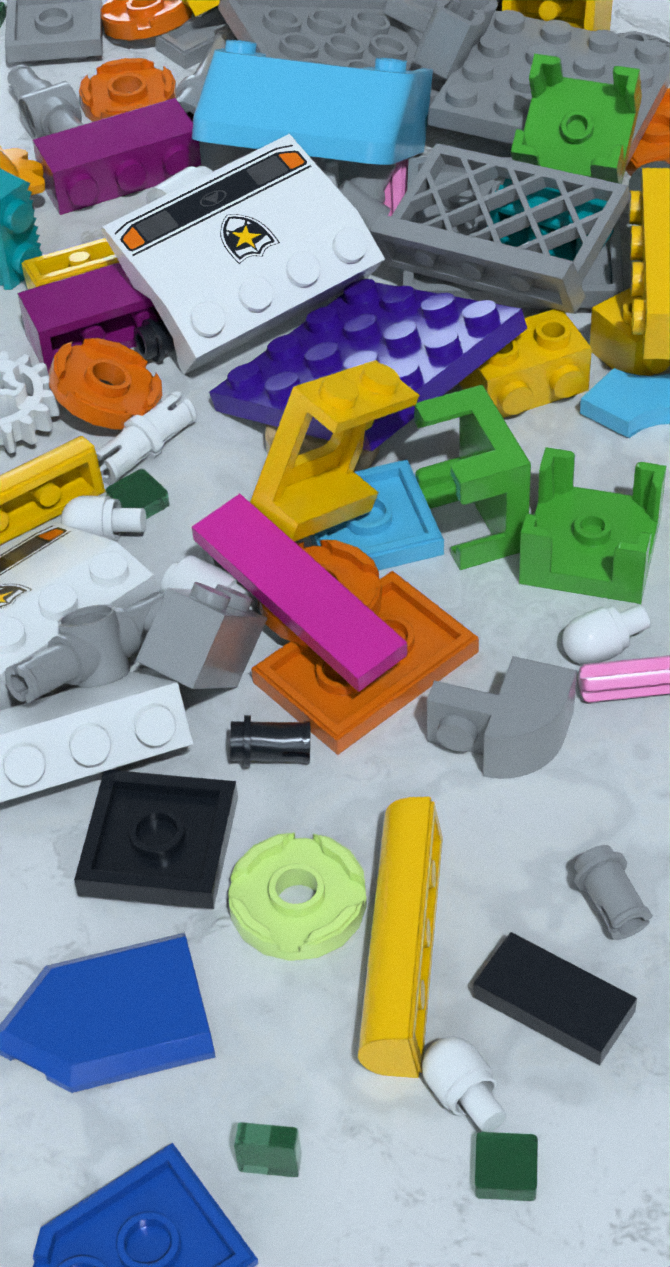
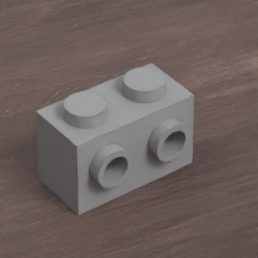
M194 582L191 590L167 588L165 594L159 596L153 602L147 613L144 628L148 633L136 661L191 689L237 688L267 621V617L249 609L252 602L250 597L220 584H217L216 588H212L205 584Z

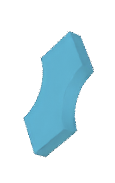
M613 368L581 398L580 414L628 438L643 429L656 425L670 424V373L647 376L631 374Z

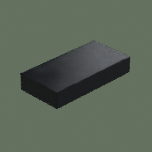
M513 932L509 933L473 983L474 998L599 1066L636 1012L637 998Z

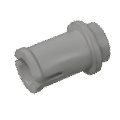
M600 845L587 850L575 861L574 868L577 874L575 875L574 882L581 891L589 892L605 920L608 931L613 939H625L643 930L650 923L648 919H651L653 915L648 907H645L625 873L627 861L623 854L613 852L612 848L608 845Z

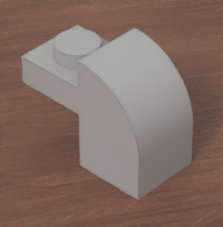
M512 656L499 695L434 680L427 698V742L443 745L454 751H470L484 755V777L504 779L533 773L552 761L562 748L574 713L577 670Z

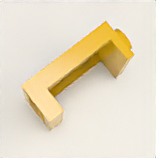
M377 360L294 386L250 503L294 542L370 512L379 492L354 472L363 449L365 431L372 427L375 419L415 406L420 395L400 380L395 370L379 363ZM312 417L333 433L330 440L322 447L298 455Z

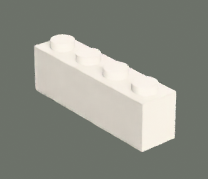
M146 667L129 672L123 678L110 684L90 688L78 687L34 700L30 703L1 710L0 803L194 744L178 682Z

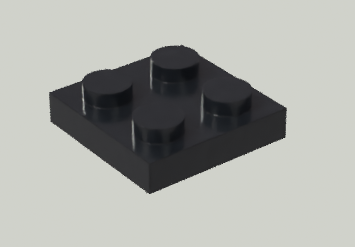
M119 770L104 771L74 879L77 894L79 896L214 909L238 801L236 781Z

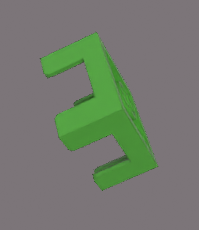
M534 53L529 74L532 99L524 132L520 129H516L511 148L512 160L622 184L642 99L640 69L614 66V84L563 77L560 58Z
M483 385L421 401L414 406V422L417 428L460 417L459 457L419 468L415 473L417 482L430 509L460 501L463 505L474 503L491 532L490 535L451 546V555L459 570L520 553L521 530L525 516L529 514L531 463Z
M545 447L539 470L538 504L535 515L526 514L521 530L519 584L641 604L661 520L667 466L638 462L635 466L633 495L631 496L574 487L575 454L572 451Z

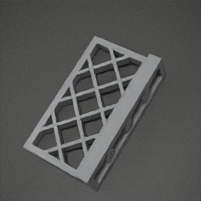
M436 143L393 215L379 214L369 231L385 258L384 263L387 266L576 314L586 297L581 284L629 202L631 194L628 185ZM445 164L465 169L466 174L436 186L434 181ZM499 176L512 180L513 185L485 197H482L478 185ZM546 187L559 190L561 196L533 208H530L525 197ZM473 188L477 200L446 212L443 200ZM595 198L607 201L602 211L579 220L574 207ZM520 199L524 212L493 224L489 214L490 211ZM437 204L440 216L422 224L410 221L415 212ZM568 210L573 223L542 236L537 223ZM481 215H484L488 227L470 235L456 233L453 230V227ZM531 226L536 239L518 247L505 245L500 241L501 238ZM577 238L581 239L583 245L573 261L554 257L549 253L551 249Z

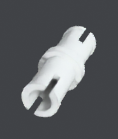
M173 391L143 416L134 415L124 423L125 427L121 433L100 449L95 450L101 475L109 469V473L103 477V482L109 485L115 484L121 476L146 457L151 460L162 453L163 449L161 448L164 447L166 441L187 425L195 422L197 414L191 401L186 398L180 405L176 406V403L183 398V394Z

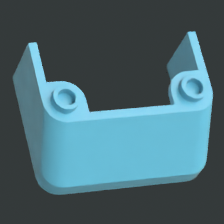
M226 40L225 48L214 50L193 116L192 139L200 142L260 149L290 134L302 149L312 157L366 164L391 165L424 152L433 69L421 68L409 71L406 70L407 61L392 58H376L375 67L364 68L266 57V54L256 52L257 43Z

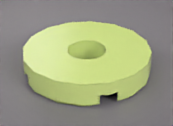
M295 833L277 834L253 845L236 862L231 874V885L228 890L231 921L243 941L264 955L288 961L319 958L342 947L360 928L367 907L364 871L352 852L332 838L313 834V839L295 838ZM294 885L307 886L315 891V895L310 900L299 904L288 903L279 897L286 888Z

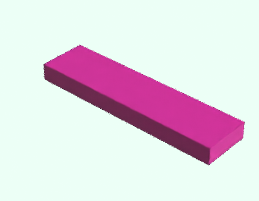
M240 493L192 526L193 540L358 692L407 656V642Z

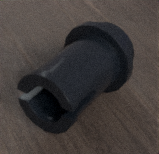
M148 318L142 321L140 327L134 329L136 348L145 360L152 358L153 361L159 362L164 360L165 354L175 351L173 337L163 320L155 322L153 319Z
M244 715V721H231L230 761H243V768H250V761L303 762L304 764H310V721L252 722L251 715Z

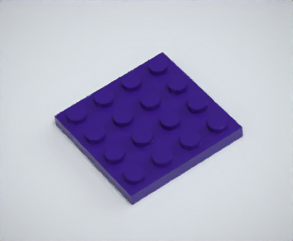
M361 279L346 286L343 291L344 293L327 306L309 313L306 321L292 332L272 340L267 345V350L251 362L232 369L228 373L227 379L212 389L209 394L217 412L278 427L294 386L377 360L379 363L395 370L400 380L420 395L418 403L443 396L527 329L522 308L496 304L491 300L477 301L455 297L451 293L438 294L416 290L411 286H394L377 283L372 279ZM414 406L375 419L372 427L365 431L363 449L372 452L414 419ZM312 417L306 435L330 440L333 433Z

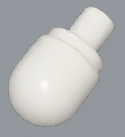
M78 496L70 500L64 507L61 515V524L118 541L121 532L145 531L146 512L144 508H122L118 499H111L110 496Z
M641 604L620 613L613 606L608 608L599 607L569 622L562 638L564 650L578 664L603 662L621 654L623 649L629 647V636L650 628V618Z
M451 1036L435 1041L427 1049L422 1062L425 1081L443 1106L448 1110H452L458 1116L469 1114L483 1133H488L498 1128L506 1119L507 1114L493 1096L497 1087V1082L493 1078V1070L476 1048L463 1038Z

